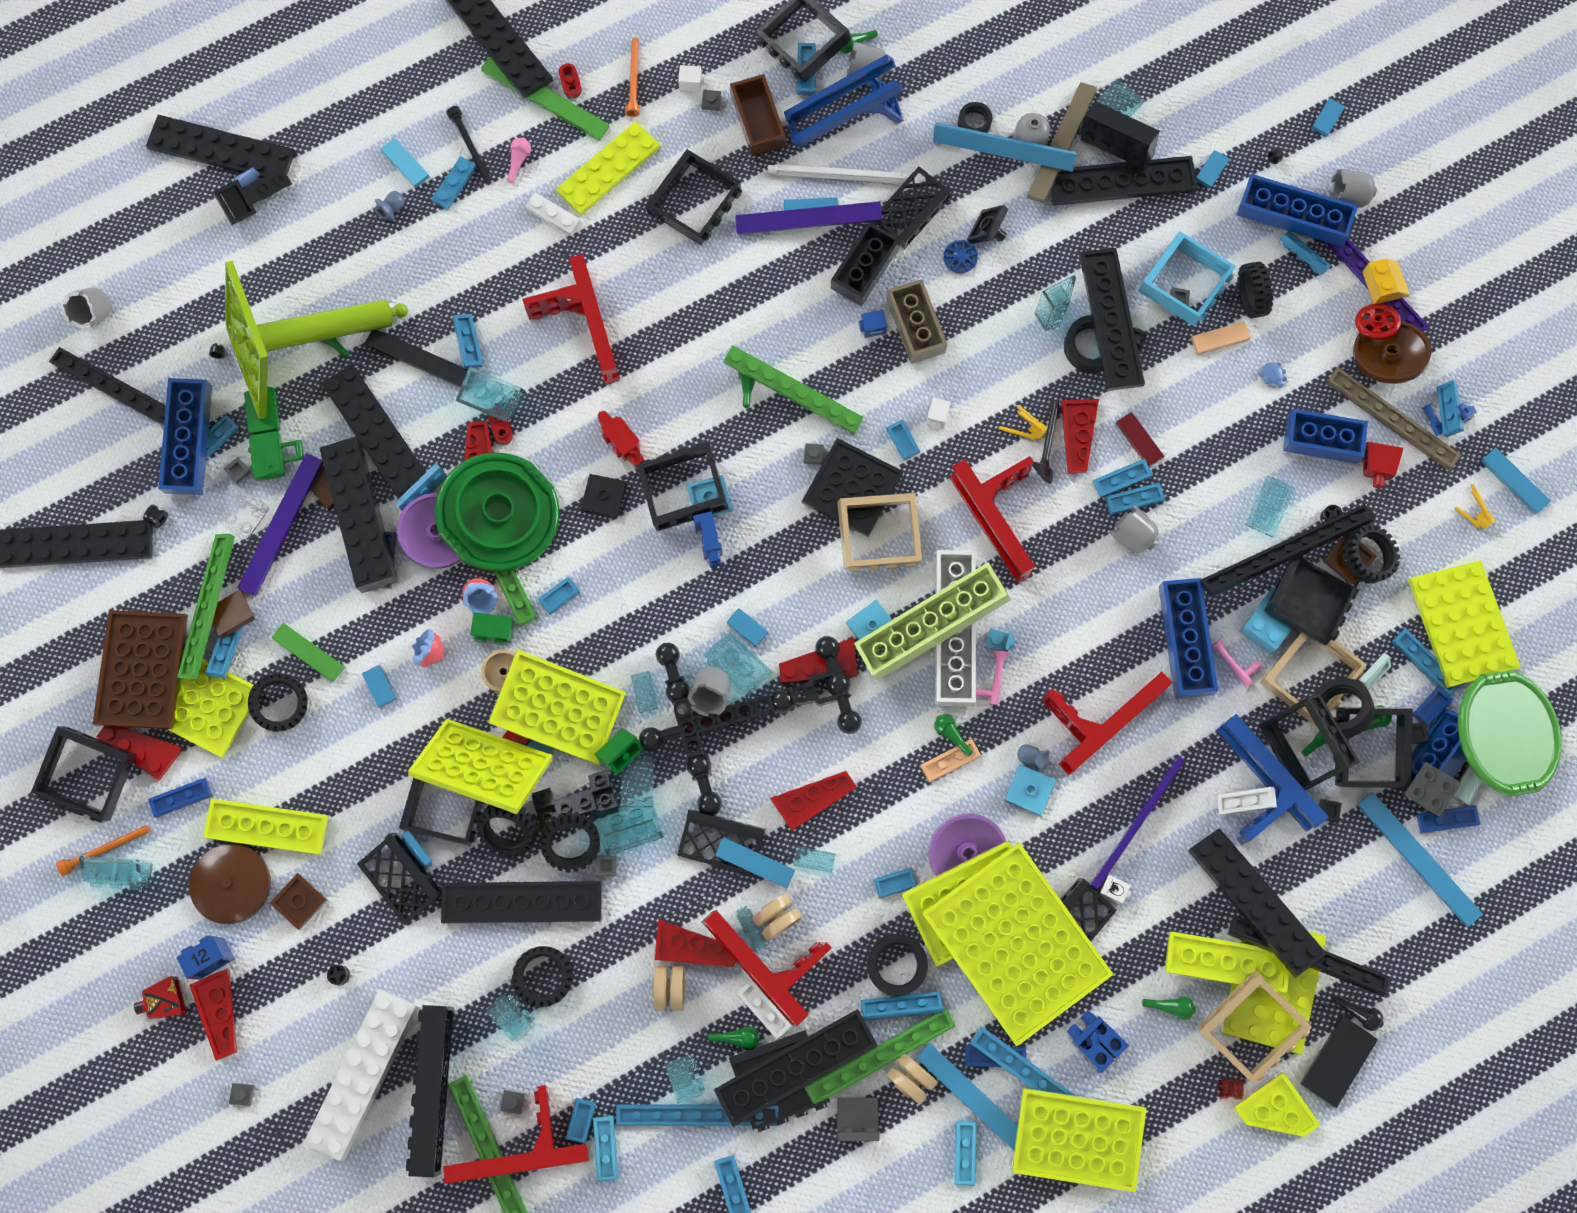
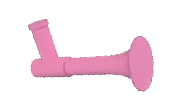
M1222 637L1212 645V650L1222 656L1241 682L1248 687L1253 683L1250 676L1258 669H1261L1262 665L1255 661L1252 666L1244 671L1224 648V637Z
M992 650L991 652L994 653L996 658L992 689L990 691L976 688V696L990 698L989 704L998 705L1003 664L1005 658L1011 653Z

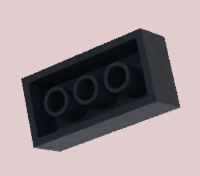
M1095 101L1084 116L1080 140L1119 159H1123L1134 166L1145 169L1155 154L1160 130Z
M868 222L832 277L830 289L862 306L899 250L901 239Z

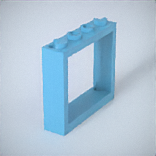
M1179 231L1145 278L1138 292L1195 327L1198 321L1202 322L1207 316V308L1212 309L1216 303V295L1221 296L1226 288L1223 286L1225 282L1230 283L1234 277L1232 272L1236 266ZM1177 249L1222 276L1198 312L1153 285Z

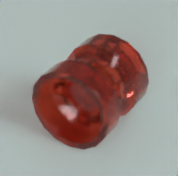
M1220 1078V1099H1228L1229 1097H1233L1235 1100L1243 1099L1244 1085L1242 1079L1229 1081L1227 1078Z

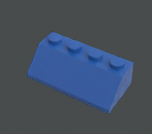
M1445 708L1427 732L1429 742L1419 743L1412 753L1411 777L1414 779L1425 762L1454 778L1467 760L1459 739L1458 713Z

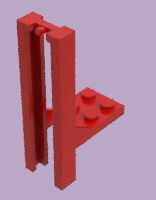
M579 254L569 257L576 284L523 298L529 320H538L549 314L556 315L564 310L585 315L605 385L618 382L620 380L584 255Z
M1029 456L981 484L966 459L952 466L955 474H951L949 479L1018 584L1031 576V571L1035 568V565L993 500L1000 490L1006 491L1013 486L1014 482L1018 480L1021 482L1028 478L1034 461Z
M1160 672L1102 725L1079 718L1077 710L1072 705L1068 706L1064 701V696L1058 690L1055 691L1052 688L1042 699V702L1081 743L1059 763L1062 769L1068 775L1072 774L1172 684V681L1163 672Z
M717 910L712 911L701 921L791 1025L795 1024L798 1026L809 1015L789 993L788 989L832 949L827 942H815L808 949L810 953L807 956H800L793 963L795 967L792 970L772 973Z
M546 1085L537 1086L538 1091H534L535 1104L540 1106V1112L536 1113L537 1124L542 1126V1130L533 1151L443 1166L445 1184L588 1162L587 1144L554 1149L548 1088Z

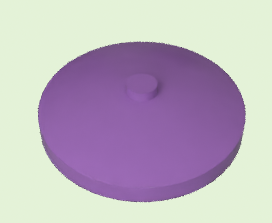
M438 493L425 494L411 501L402 511L397 525L399 544L405 555L416 564L431 569L447 568L461 561L440 537L435 519V503Z
M962 813L952 816L936 829L931 838L928 851L931 869L935 876L1005 842L1006 839L1000 828L982 815Z

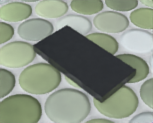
M1341 1016L1300 1084L1334 1108H1337L1378 1039L1345 1016Z

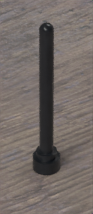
M452 106L447 109L446 114L449 120L455 122L484 182L489 183L491 178L461 120L462 112L459 106Z

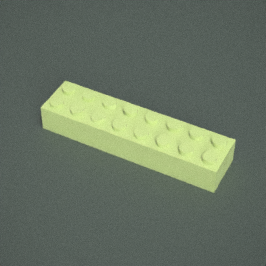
M987 562L854 644L871 675L879 680L1011 601V598L993 568Z

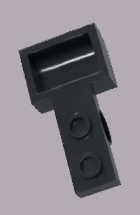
M281 168L243 188L237 179L212 193L229 223L233 226L257 213L253 204L272 196L292 185L285 170Z

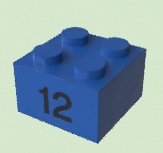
M211 935L200 939V943L194 947H186L181 951L182 954L176 957L186 978L201 980L235 960L225 938Z

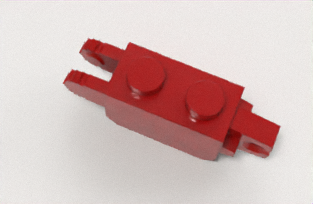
M599 411L597 416L602 426L603 434L601 437L606 444L610 443L614 447L612 450L618 458L622 457L624 461L628 460L637 468V464L644 461L640 453L641 445L639 439L621 417H614L612 419L606 411Z

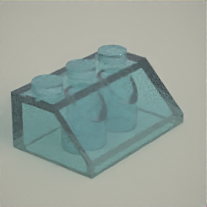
M1075 275L1042 291L1035 315L1045 331L1050 329L1056 330L1062 325L1061 323L1070 303L1076 281Z
M470 366L455 401L508 422L518 410L526 391L519 386Z
M732 633L716 642L704 655V660L711 667L720 668L728 674L731 686L745 699L773 672Z
M652 797L618 807L619 812L596 819L600 839L607 856L664 838Z
M79 856L83 882L90 883V887L102 888L103 884H107L112 889H122V886H130L129 890L142 891V887L149 888L152 863L135 859Z

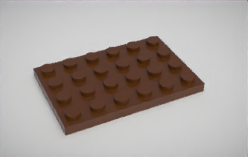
M109 610L93 725L173 729L180 680L177 676L183 657L187 614Z

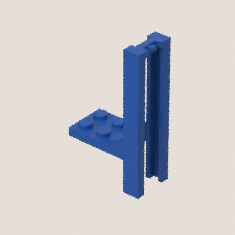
M886 54L784 111L786 121L789 122L788 129L792 131L790 134L792 143L802 147L862 113H880L897 124L903 122V116L896 97L897 94L903 92L902 84L900 82L897 83L896 80L885 84L877 78L896 67L894 59ZM862 85L871 87L872 93L805 130L797 132L795 125L797 121Z
M1237 714L1230 717L1216 729L1266 787L1275 788L1277 808L1266 809L1265 812L1260 813L1253 819L1254 824L1252 822L1239 831L1240 836L1237 838V841L1241 845L1252 841L1286 810L1306 832L1312 829V827L1317 828L1328 818L1327 814Z

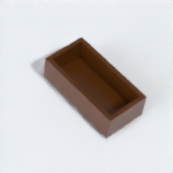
M762 74L730 83V95L751 157L786 147V136L765 75Z

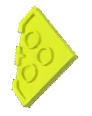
M1281 1072L1233 1106L1243 1123L1249 1126L1302 1137L1307 1136L1320 1126V1123L1284 1072Z

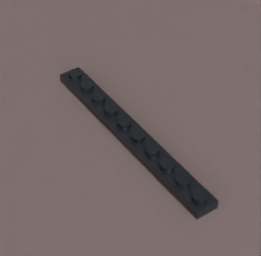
M1363 504L1201 579L1200 585L1210 597H1213L1374 522L1376 516Z

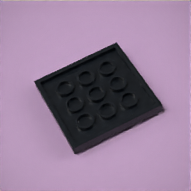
M836 438L802 499V504L839 522L837 501L840 498L892 495L904 471ZM885 506L847 508L849 528L869 537Z

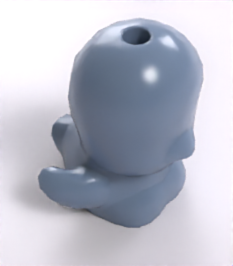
M392 191L386 196L384 201L375 199V210L382 219L394 221L395 216L393 213L403 208L405 198L400 192Z
M1024 744L1018 749L1017 758L1023 764L1036 765L1035 771H1042L1047 768L1050 750L1039 751L1038 747Z

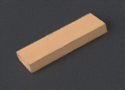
M1245 321L1194 335L1191 337L1197 355L1248 341L1251 337Z
M973 739L965 742L973 751L969 757L956 746L921 764L920 767L928 782L931 783L981 757Z

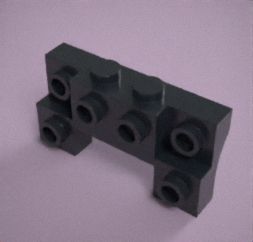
M607 770L588 775L591 789L554 800L550 787L531 793L541 831L546 827L548 821L551 822L552 817L556 816L557 818L560 813L567 815V812H571V814L578 812L580 816L584 814L587 816V819L590 818L594 821L597 818L619 812ZM566 826V827L560 828V829L557 830V831H560V830H563V829H566V828H567V829H571V828H574L575 826Z

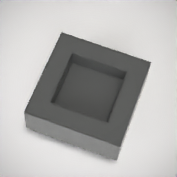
M703 90L702 109L720 111L721 91Z
M1172 287L1170 295L1189 307L1190 290Z
M805 443L804 463L822 465L824 445Z
M239 457L223 468L236 484L252 473Z
M597 855L596 876L616 877L617 856Z
M232 1083L229 1104L251 1106L255 1085Z
M504 1090L500 1111L521 1114L525 1093Z

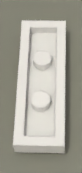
M534 193L525 205L527 211L569 236L574 233L581 223L579 218L537 193Z
M1267 787L1218 795L1219 814L1228 815L1277 808L1275 788Z
M752 980L737 992L738 996L776 1039L792 1026Z

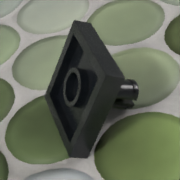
M1005 205L982 210L967 241L971 244L993 240L994 238L999 242L1003 241L1007 233L1000 228V225L1009 209Z

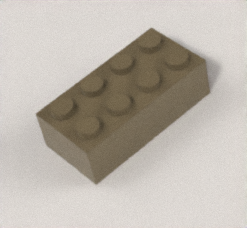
M920 279L887 290L886 300L910 363L913 364L946 353L947 342L923 280Z

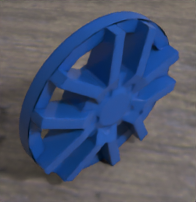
M964 239L955 240L944 251V263L953 272L966 273L975 267L978 252L974 245ZM958 244H962V249L958 248ZM947 258H948V259H953V260L950 262V264L948 263ZM966 261L971 264L970 267L967 266ZM954 263L958 264L956 268L952 267ZM962 264L965 269H959L960 265Z

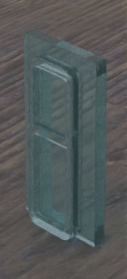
M1268 475L1245 525L1273 538L1295 491V487Z
M643 750L622 770L621 808L653 807L654 751L648 752Z

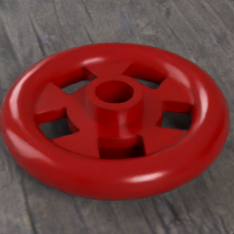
M1370 304L1358 311L1355 317V326L1363 336L1374 340H1383L1392 337L1398 332L1401 326V318L1398 312L1388 305ZM1375 311H1382L1383 314L1375 313ZM1365 315L1370 316L1369 320L1363 319ZM1387 317H1392L1393 322H1388ZM1366 326L1372 327V331L1368 330ZM1385 327L1388 328V330L1385 331V332H1382V331H1381V330L1384 329Z

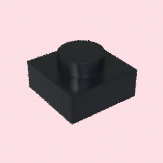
M1425 721L1413 723L1412 745L1429 742Z
M1325 799L1320 800L1319 807L1328 816L1325 821L1339 822L1342 803Z

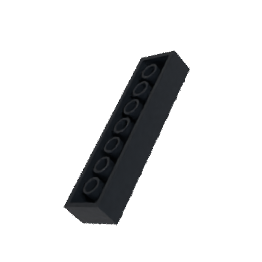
M355 436L319 447L356 589L361 593H365L399 582L362 443Z
M422 1005V1009L418 1013V1021L421 1022V1028L417 1031L416 1041L419 1043V1051L415 1053L417 1073L413 1075V1085H416L415 1094H412L411 1106L414 1107V1113L410 1116L409 1127L412 1128V1137L408 1138L407 1146L408 1150H410V1158H407L406 1171H409V1177H436L441 1175L454 1007Z
M856 1009L713 1090L734 1128L876 1048L878 1045L860 1011Z

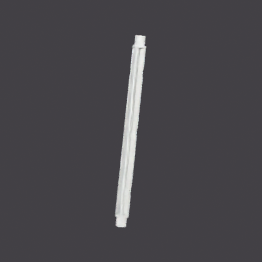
M782 164L768 165V173L782 176L903 184L910 176V174L901 172Z

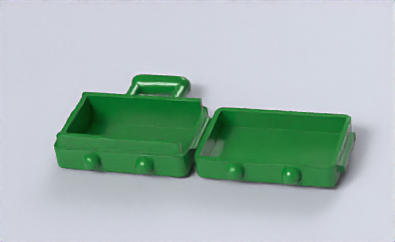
M267 386L266 418L258 419L249 391L244 392L245 403L243 408L246 409L247 416L245 425L248 426V432L251 435L249 437L250 447L248 452L251 453L252 464L250 469L253 470V477L256 481L284 477L286 475L285 463L303 460L302 441L295 440L282 443L281 434L278 432L280 431L277 396L273 387ZM295 445L296 456L284 458L283 448Z

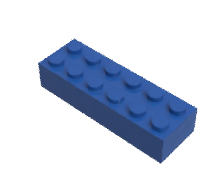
M1251 174L1237 216L1343 247L1349 236L1358 205Z
M168 378L158 489L165 494L203 495L212 385L207 380Z
M1201 578L1163 581L1158 587L1175 699L1212 696L1218 692L1203 587L1200 585Z

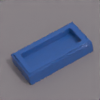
M1438 686L1413 712V717L1419 722L1425 721L1427 728L1453 699Z

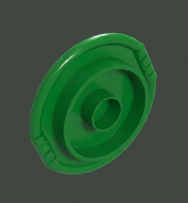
M485 453L463 461L445 478L438 491L435 503V519L440 537L464 563L486 571H510L533 562L550 546L559 525L560 508L555 487L531 461L508 453Z

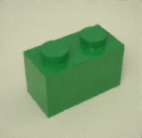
M474 612L470 635L475 639V642L486 643L487 641H494V644L505 645L512 642L515 621L509 616Z
M622 728L594 755L603 768L616 776L644 749L636 736Z

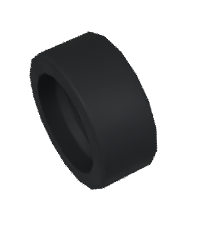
M969 102L960 110L958 127L988 133L993 119L992 112L987 105L981 102ZM973 112L979 113L984 116L986 120L985 125L980 128L970 127L965 123V116Z

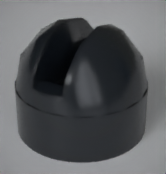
M1275 148L1268 152L1267 157L1272 164H1278L1282 161L1284 154H1282V149Z
M214 343L210 347L209 355L215 359L224 358V346Z

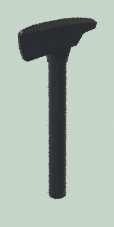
M1052 402L1042 458L1039 463H1033V468L1038 475L1049 484L1052 483L1053 470L1049 468V457L1060 405L1059 402Z

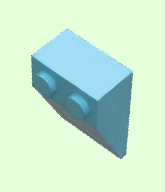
M1273 587L1239 631L1270 655L1277 650L1292 629L1290 625L1264 611L1275 589Z

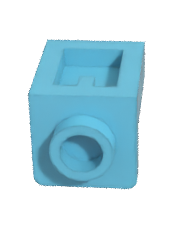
M990 628L984 648L1008 652L1009 649H1013L1016 640L1012 638L1014 633L1010 632L1008 634Z

